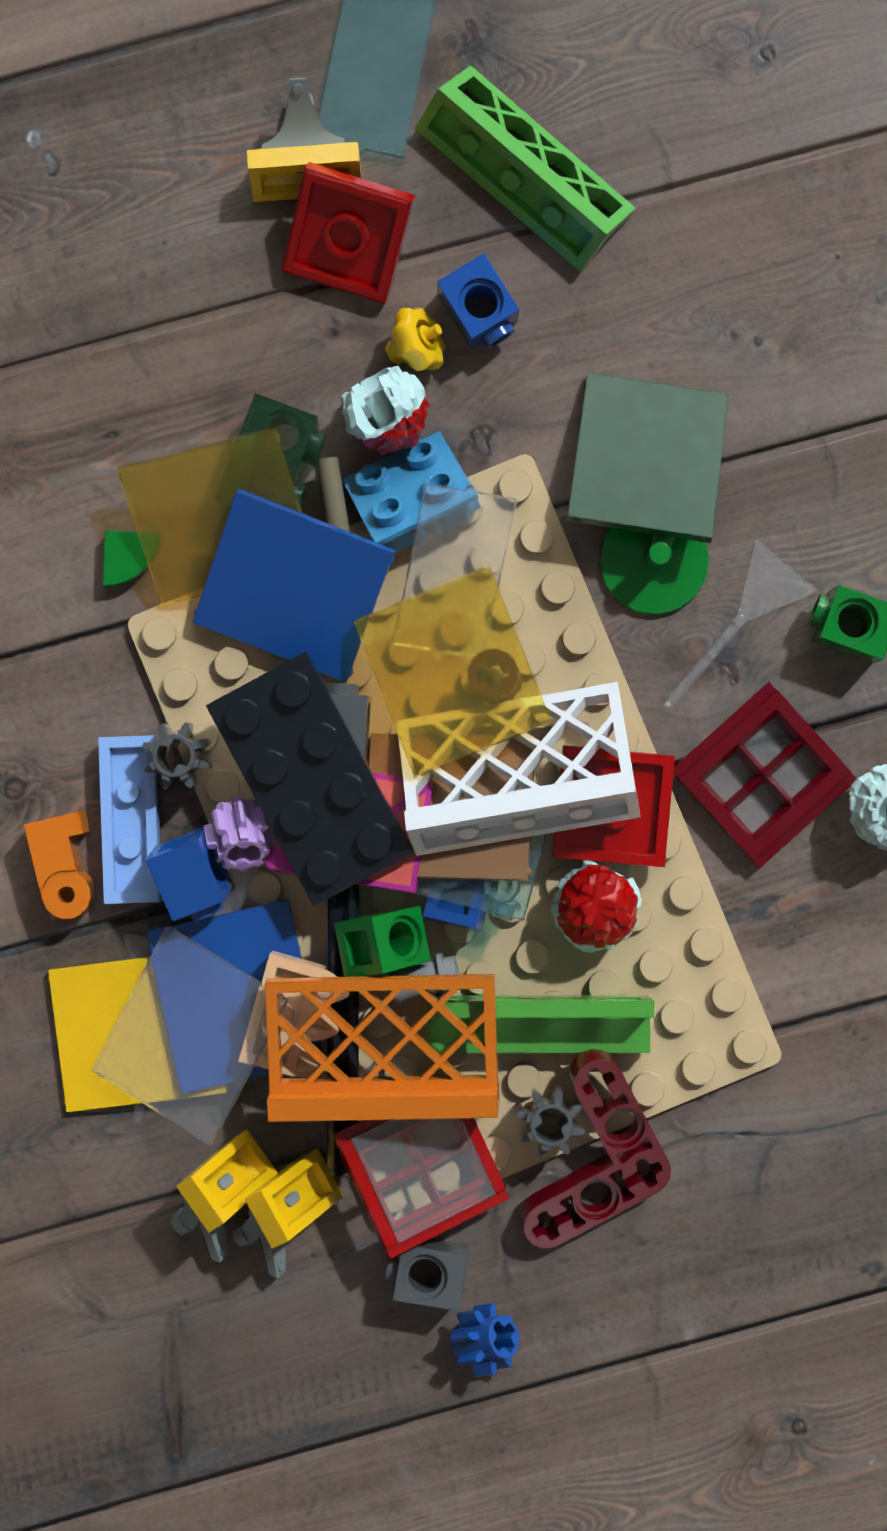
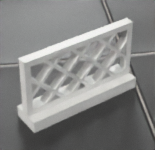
M618 682L397 721L406 810L404 811L405 825L416 856L641 817ZM610 703L611 715L598 731L593 730L576 719L586 706ZM545 713L557 721L542 741L537 740L520 729L532 715ZM490 723L502 732L486 751L465 739L476 725ZM568 728L589 740L573 761L552 749ZM613 731L615 732L616 743L608 739ZM436 733L447 741L432 759L428 761L413 751L412 736ZM512 738L533 750L517 771L496 759ZM457 747L477 759L476 763L461 781L441 769V766ZM602 748L619 759L621 772L596 776L583 767L597 750ZM544 757L565 770L555 784L539 786L527 778ZM415 765L422 769L417 776L415 771ZM488 767L509 780L498 794L483 796L471 788ZM432 777L453 789L441 804L420 807L418 794Z

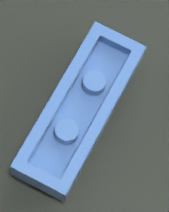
M157 736L98 737L104 904L162 901L161 894L145 862L154 847L160 844L158 771L145 773L144 768L153 761V752H149L142 746L143 742L157 743Z

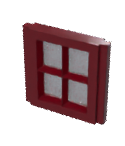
M767 682L678 762L674 766L673 774L758 869L765 865L848 790L857 779L851 773V770L770 682Z

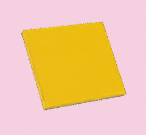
M153 956L48 970V982L51 989L66 1112L221 1094L230 1091V1083L199 1089L195 1093L182 1092Z

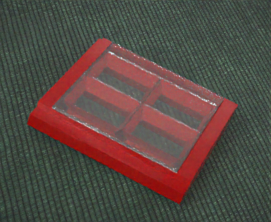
M474 1118L360 1120L332 1134L380 1244L389 1259L509 1199L503 1180Z

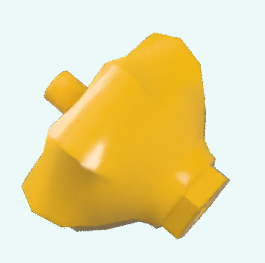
M401 308L395 315L391 340L387 342L385 350L390 361L398 365L406 363L415 371L425 369L436 370L440 369L443 364V351L446 348V344L440 335L442 334L440 325L432 320L423 308Z

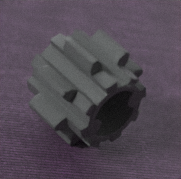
M185 722L181 729L178 730L177 735L167 724H160L159 736L161 739L157 743L143 742L142 745L149 752H153V761L144 768L145 773L161 772L163 774L161 778L163 779V789H171L175 781H178V777L188 788L196 787V775L194 773L198 768L212 769L213 767L207 760L202 759V750H205L212 743L211 740L200 739L195 741L192 738L194 735L192 733V723ZM181 741H183L190 750V761L188 765H177L175 770H172L166 762V750L168 747H178Z
M560 1086L554 1089L551 1097L544 1098L534 1088L531 1090L532 1098L535 1102L532 1107L517 1108L516 1115L520 1119L525 1120L526 1123H529L519 1134L520 1141L527 1142L536 1139L539 1142V1157L542 1158L547 1154L550 1147L559 1146L564 1154H569L570 1150L567 1140L570 1135L585 1134L584 1127L572 1120L582 1109L580 1102L564 1104L562 1101L563 1091ZM554 1108L565 1114L559 1119L561 1129L557 1133L544 1134L536 1129L542 1123L540 1113L545 1109Z

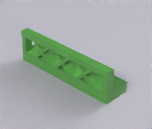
M471 65L438 88L415 127L421 135L579 272L590 264L608 237L623 225L636 209ZM467 88L484 105L474 103L462 91ZM506 128L515 130L526 141L517 140ZM548 164L557 166L567 177L556 174ZM590 200L600 203L612 216L607 218L590 203Z
M453 995L445 1003L467 1026L484 1010L483 995ZM496 995L497 1053H582L590 1049L603 1050L607 1053H650V1018H654V1000L648 995ZM426 1000L427 1011L432 1005ZM438 1011L426 1023V1042L438 1053H442L461 1034ZM483 1022L474 1032L485 1042ZM467 1039L454 1053L482 1052Z

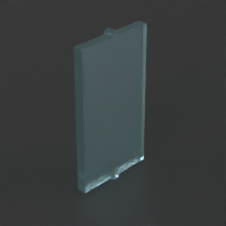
M436 0L343 1L319 121L327 131L336 136L343 137L345 143L358 142L359 155H363L366 151L404 159Z

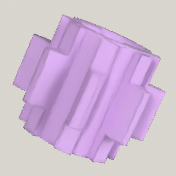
M241 796L233 797V800L227 802L221 801L216 805L217 809L211 813L212 823L204 825L207 848L214 849L215 861L217 863L222 862V867L228 870L235 868L242 872L255 865L257 867L261 866L264 863V859L269 855V844L276 843L277 838L257 801L253 798L245 800Z

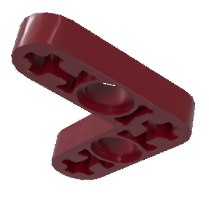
M590 1049L580 1053L571 1063L568 1076L571 1086L608 1154L540 1189L524 1200L520 1207L519 1220L526 1238L531 1244L539 1248H553L567 1242L658 1193L666 1186L670 1179L671 1167L661 1145L618 1064L609 1053L603 1050ZM595 1068L603 1074V1080L611 1093V1096L601 1100L587 1074ZM618 1111L632 1113L634 1115V1123L626 1133L613 1135L606 1131V1122L612 1114ZM643 1158L649 1163L651 1172L644 1176L637 1170L635 1164ZM616 1171H619L627 1186L621 1190L612 1174ZM603 1182L609 1186L608 1195L598 1204L587 1205L580 1200L582 1190L590 1183ZM567 1197L570 1198L576 1214L570 1216L563 1202V1199ZM544 1211H547L554 1221V1224L547 1228L539 1222L537 1215Z

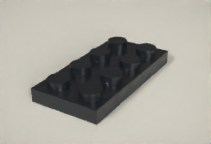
M303 652L205 705L313 907L415 852L308 652Z

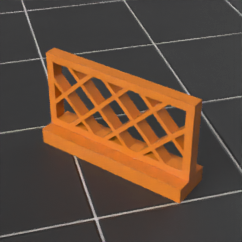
M495 974L266 979L265 999L269 1070L268 1122L498 1118L500 1101ZM458 989H483L484 1010L469 1026L445 1005ZM401 990H416L432 1005L412 1027L388 1006ZM430 990L446 991L438 999ZM358 991L374 1006L355 1028L331 1007L332 1003L343 992ZM373 991H389V993L381 1000ZM316 992L333 993L324 1001ZM279 993H302L318 1009L296 1029L280 1014ZM437 1011L461 1032L441 1054L417 1033ZM380 1012L404 1034L384 1056L360 1034ZM322 1014H325L347 1035L328 1056H325L303 1035ZM483 1022L485 1042L474 1032ZM280 1028L290 1036L282 1046ZM468 1039L485 1055L486 1075H462L447 1059ZM409 1040L433 1061L420 1076H405L390 1062ZM352 1041L376 1062L364 1077H348L333 1063ZM295 1042L319 1063V1066L307 1078L283 1079L282 1056ZM439 1067L447 1074V1076L432 1075ZM383 1068L391 1077L375 1076ZM324 1070H327L334 1078L318 1077Z

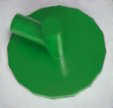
M611 528L602 543L599 565L605 586L619 603L636 613L660 615L680 609L697 595L707 578L709 553L706 542Z

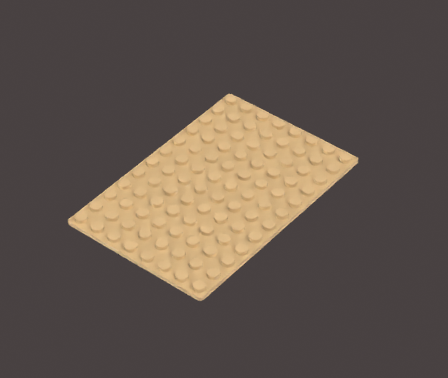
M526 454L519 455L467 477L477 493L480 508L471 511L472 518L464 519L448 528L444 525L441 516L437 519L443 531L439 534L436 533L431 522L422 525L427 536V540L423 542L416 529L411 530L417 543L394 555L395 560L388 569L355 659L353 674L346 682V684L359 685L358 695L371 697L369 741L371 740V733L398 734L397 721L489 705L486 701L480 699L472 689L468 680V669L472 660L479 653L486 650L499 649L508 653L515 660L523 678L522 689L516 695L515 700L618 682L629 751L657 754L534 459ZM363 521L349 526L351 533L372 541L371 535ZM203 586L132 616L128 621V629L168 726L177 735L178 730L181 729L185 722L192 723V733L194 734L192 738L195 741L210 739L212 742L205 750H202V759L213 765L212 769L198 768L194 773L196 775V787L194 789L208 823L211 824V813L217 809L216 805L221 801L227 802L233 800V797L241 796L245 800L256 799L205 705L289 660L193 623L194 611L198 608L205 587ZM494 666L490 668V677L482 680V682H487L493 691L502 689L501 680L510 677V675L503 674L499 666ZM319 672L324 683H345ZM610 703L586 706L576 719L593 730L598 731L611 715ZM545 713L532 715L520 729L531 736H535L537 740L542 741L557 721ZM487 723L476 725L468 735H499L502 731ZM568 728L552 749L562 754L563 745L585 747L589 740ZM613 731L608 739L616 743L615 732ZM181 741L177 748L184 765H188L190 750ZM369 747V749H368V765H369L370 747ZM544 757L535 767L534 783L539 786L555 784L559 779L560 767ZM673 791L671 795L665 868L593 861L598 865L609 867L612 872L623 875L625 880L632 877L639 888L640 898H642L641 907L638 908L636 918L639 921L636 928L632 930V934L627 940H622L616 944L615 948L610 950L605 948L593 953L582 952L580 949L575 948L573 944H570L563 937L564 934L559 928L555 927L551 905L558 891L557 884L572 869H580L583 865V860L552 857L554 832L531 836L529 864L531 874L529 875V882L494 881L481 932L430 921L423 917L433 879H418L416 894L359 885V917L382 911L420 906L431 961L436 960V954L443 953L444 957L454 955L460 974H495L496 995L650 996L654 1000V1018H650V1053H609L622 1071L646 1118L771 1067L781 1059L782 1054ZM278 840L276 843L269 844V848L273 846L281 847ZM266 858L261 866L257 867L255 865L247 868V871L239 872V869L230 868L228 871L244 909L274 903L277 899H289L302 959L324 965L326 970H328V899L313 907L298 877L272 871L266 867ZM388 972L369 976H388ZM458 989L454 995H483V989ZM373 991L381 1000L389 993V991ZM359 993L360 1023L374 1006ZM420 997L396 1004L393 998L388 1006L412 1027L426 1012V999ZM381 1012L360 1033L383 1056L404 1035ZM426 1024L417 1032L425 1041ZM327 1039L320 1040L323 1054L327 1056ZM411 1040L390 1060L405 1076H420L433 1063ZM359 1047V1077H364L376 1062ZM453 1053L447 1059L462 1075H486L485 1055L483 1053ZM497 1053L500 1101L498 1118L474 1119L501 1178L510 1176L563 1153L559 1146L550 1147L547 1154L542 1158L539 1157V1142L536 1139L521 1142L519 1134L529 1123L520 1119L516 1115L517 1108L532 1107L535 1102L533 1101L531 1090L534 1088L544 1098L551 1097L554 1089L560 1086L563 1091L562 1101L564 1104L579 1101L571 1086L568 1075L571 1063L580 1053ZM439 1067L432 1076H447V1074ZM382 1068L375 1077L391 1076ZM597 1068L590 1070L587 1073L589 1080L594 1085L601 1100L611 1096L603 1080V1074ZM327 1071L318 1078H327ZM582 1106L581 1111L572 1120L584 1127L585 1134L570 1135L567 1140L569 1150L599 1138ZM554 1108L543 1110L540 1113L542 1123L536 1129L544 1134L557 1133L561 1129L559 1119L565 1114ZM628 1111L615 1112L606 1122V1131L613 1133L634 1123V1115ZM433 1119L411 1130L423 1158L461 1141L451 1119ZM401 1136L364 1154L376 1182L414 1164ZM466 1151L429 1169L441 1197L478 1179ZM419 1174L381 1193L394 1221L431 1203Z

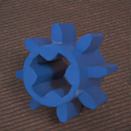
M495 1303L474 1306L472 1311L457 1314L459 1323L452 1330L450 1344L459 1366L473 1364L474 1377L496 1375L497 1369L512 1367L511 1357L518 1349L519 1333L515 1323L512 1321L511 1315L497 1316Z

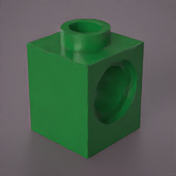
M837 585L830 589L828 596L819 594L808 622L809 626L816 628L811 642L870 663L884 660L887 652V602L842 585ZM844 608L856 610L863 619V630L857 638L845 635L839 627V614Z
M420 906L382 911L334 923L344 977L384 974L431 961Z

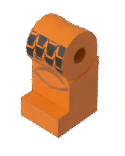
M86 810L24 824L38 886L46 909L53 916L61 919H72L87 912L94 905L97 897V886L93 877L84 871L76 837L78 834L90 832Z

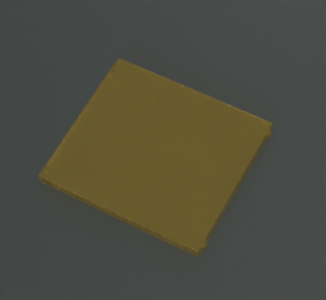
M276 427L121 466L117 469L118 479L121 481L161 606L202 596L232 506V497L238 489L302 513L280 442L281 436L277 432Z
M490 566L480 567L473 573L372 614L362 615L354 621L414 777L419 775L425 776L429 771L536 728H544L552 722Z

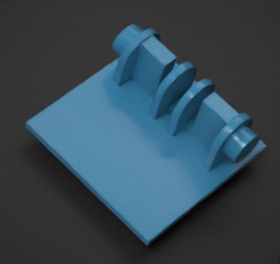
M440 431L424 439H419L415 447L403 448L375 463L367 464L360 470L342 478L352 501L371 535L372 541L394 549V555L417 543L411 530L416 529L423 542L427 540V536L422 525L431 522L434 530L439 534L443 531L437 519L441 516L444 525L448 528L464 519L472 518L471 511L480 508L477 493Z

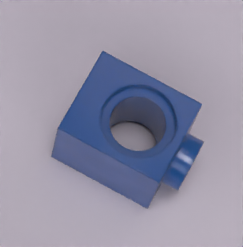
M485 253L437 281V295L471 350L484 343L487 349L492 348L515 332L512 325L518 322L520 309ZM484 295L492 299L496 305V310L489 317L476 318L466 310L465 305L467 301L474 296Z
M204 827L156 845L145 860L172 921L188 915L191 916L193 921H198L217 913L223 908L222 902L225 901L233 886L226 869L222 867V862L217 863L215 861L214 849H208L206 846Z

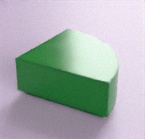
M105 530L103 586H121L142 574L157 557L163 534L161 532Z

